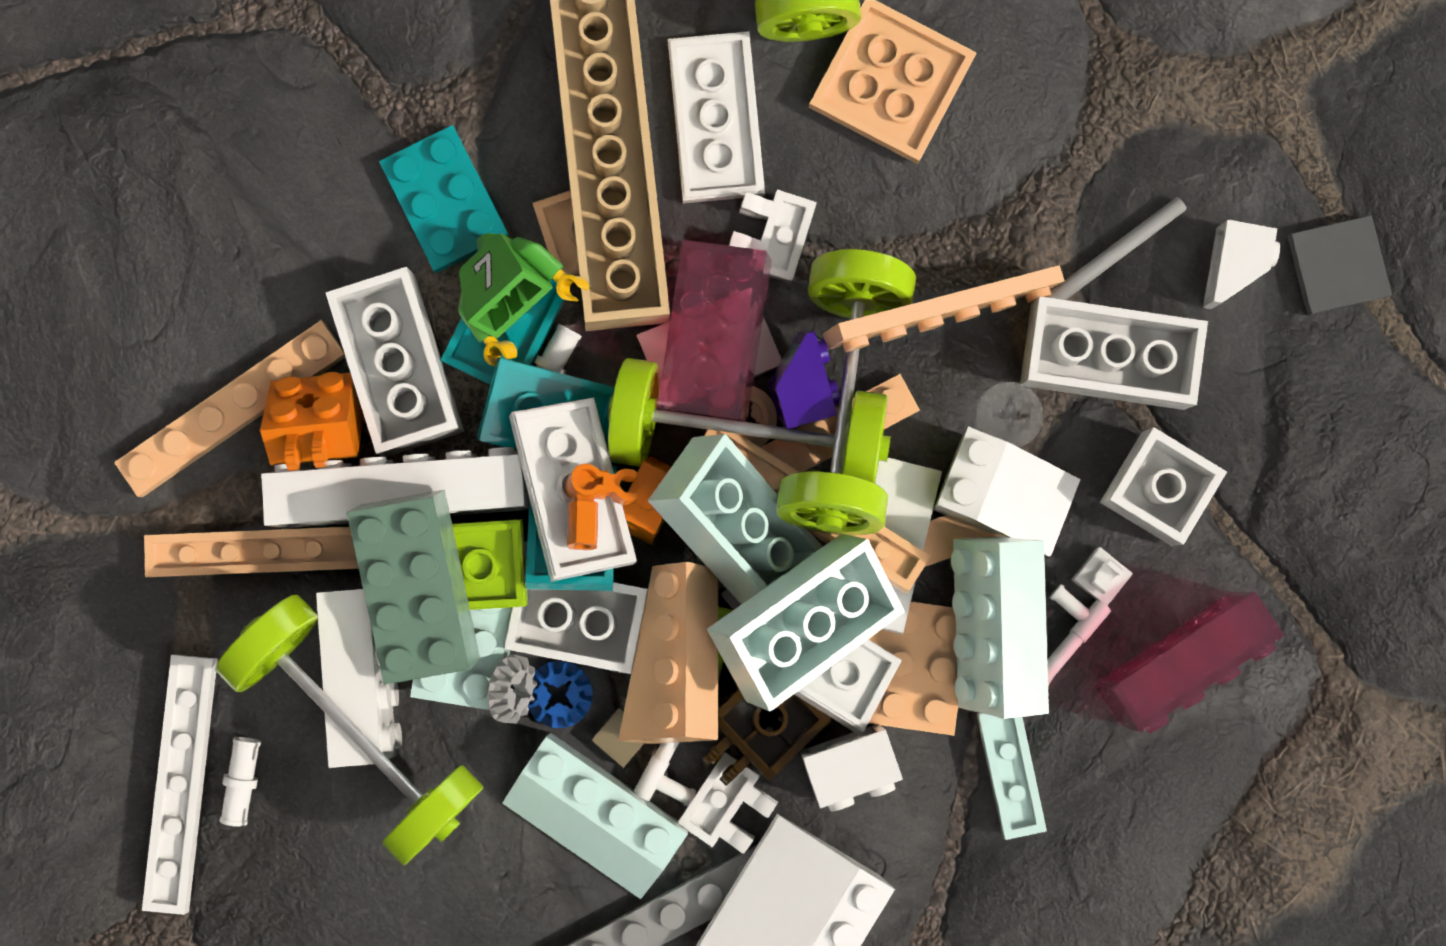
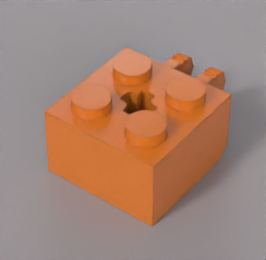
M328 372L321 376L304 378L285 377L270 382L260 432L271 466L286 464L288 471L299 470L300 464L305 462H313L315 468L326 467L328 460L358 457L364 414L351 372L341 374Z

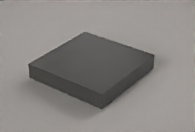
M1372 215L1292 233L1287 236L1307 316L1392 296Z

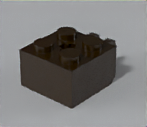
M737 688L718 707V730L723 737L702 757L701 761L706 766L714 764L732 744L742 756L723 771L719 780L725 786L733 781L749 764L764 779L770 780L831 719L825 713L793 694L774 708L778 714L774 719L778 723L775 729L771 727H764L762 729L758 722L761 718L758 715L763 708L746 702L740 689Z

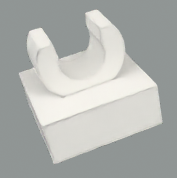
M1097 547L1071 580L1094 599L1100 600L1108 606L1133 573L1101 547Z

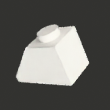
M1227 220L1216 228L1203 308L1212 309L1271 270V266L1274 267L1280 253V243L1275 242L1277 228Z

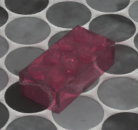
M688 240L682 241L657 402L658 409L747 422L772 262L766 250Z
M1230 592L1094 685L1121 726L1138 732L1146 730L1147 733H1152L1167 724L1170 720L1167 715L1178 707L1182 706L1183 709H1187L1200 702L1206 696L1203 690L1215 682L1218 685H1223L1241 673L1239 666L1252 658L1254 661H1258L1271 654L1277 648L1274 642L1285 635L1255 592Z

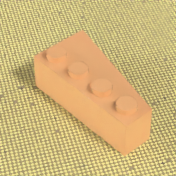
M680 562L652 567L618 741L659 744L718 740V649L707 631L710 626L718 621V578L707 566Z

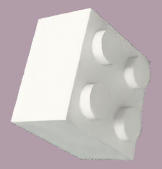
M1153 427L1140 434L1100 503L1170 546L1184 545L1227 471Z
M875 724L866 727L864 732L859 735L852 732L800 751L820 808L828 806L830 812L853 805L855 803L853 797L866 792L870 793L871 797L887 794L896 789L895 782L903 780L887 732L881 725Z

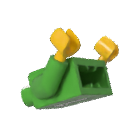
M486 233L476 240L478 251L459 271L461 296L458 313L477 341L485 343V361L489 365L495 366L497 357H501L500 351L506 359L517 357V349L512 342L506 340L498 341L496 338L500 337L552 289L550 281L554 280L557 282V293L562 299L578 302V299L570 293V285L575 282L581 289L589 290V284L583 277L567 275L563 272L564 265L538 243L522 237H516L512 240L502 233Z

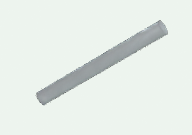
M1178 197L1174 198L1064 282L1052 289V295L1047 298L1067 300L1186 211L1184 202Z

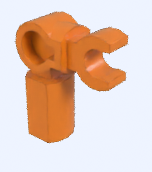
M581 464L571 472L565 481V491L573 499V501L568 503L567 548L585 551L597 548L598 503L594 499L604 500L608 496L614 502L621 505L633 503L637 499V494L624 492L620 487V481L633 482L637 478L636 471L622 469L616 474H609L607 470L598 469L594 465Z

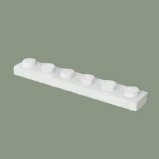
M171 655L142 911L182 915L189 912L216 677L215 667L218 658Z

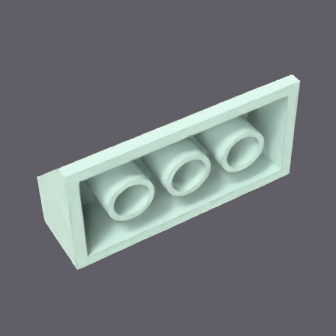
M552 733L545 737L503 801L505 806L639 899L644 896L688 835V830L679 825L678 820L652 802L638 797L632 788Z

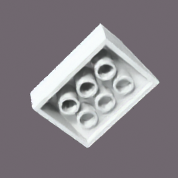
M777 814L696 946H861L895 889L876 872Z

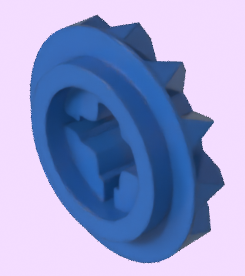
M566 661L549 662L535 671L533 680L537 682V686L533 689L532 693L535 700L529 702L528 709L536 721L550 728H566L582 720L589 711L593 698L592 685L586 673L575 664ZM570 680L572 683L568 686L569 690L566 692V696L573 707L571 708L568 704L564 705L559 702L548 709L546 706L550 703L548 700L552 694L544 683L547 682L549 685L558 688Z

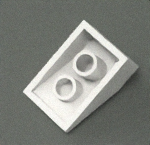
M968 426L962 435L933 511L949 515L1000 537L1044 540V555L1050 557L1081 479L1009 442Z

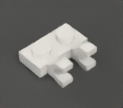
M780 190L776 191L773 201L746 192L739 214L766 219L767 222L761 240L734 231L727 252L755 259L751 271L791 283L817 202Z
M725 752L678 821V824L711 847L721 837L744 854L755 837L738 825L733 824L730 820L743 801L766 818L770 816L778 801L754 787L760 775L748 766L725 786L719 779L723 771L738 760Z

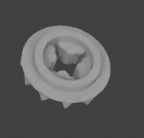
M509 655L498 663L492 673L488 685L487 700L489 711L498 722L517 724L520 716L528 714L529 702L535 700L532 695L533 689L537 686V682L533 680L535 667L529 665L528 658Z

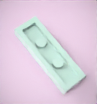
M976 713L1003 838L1008 840L1046 832L1047 829L1023 717L1003 719L983 713Z

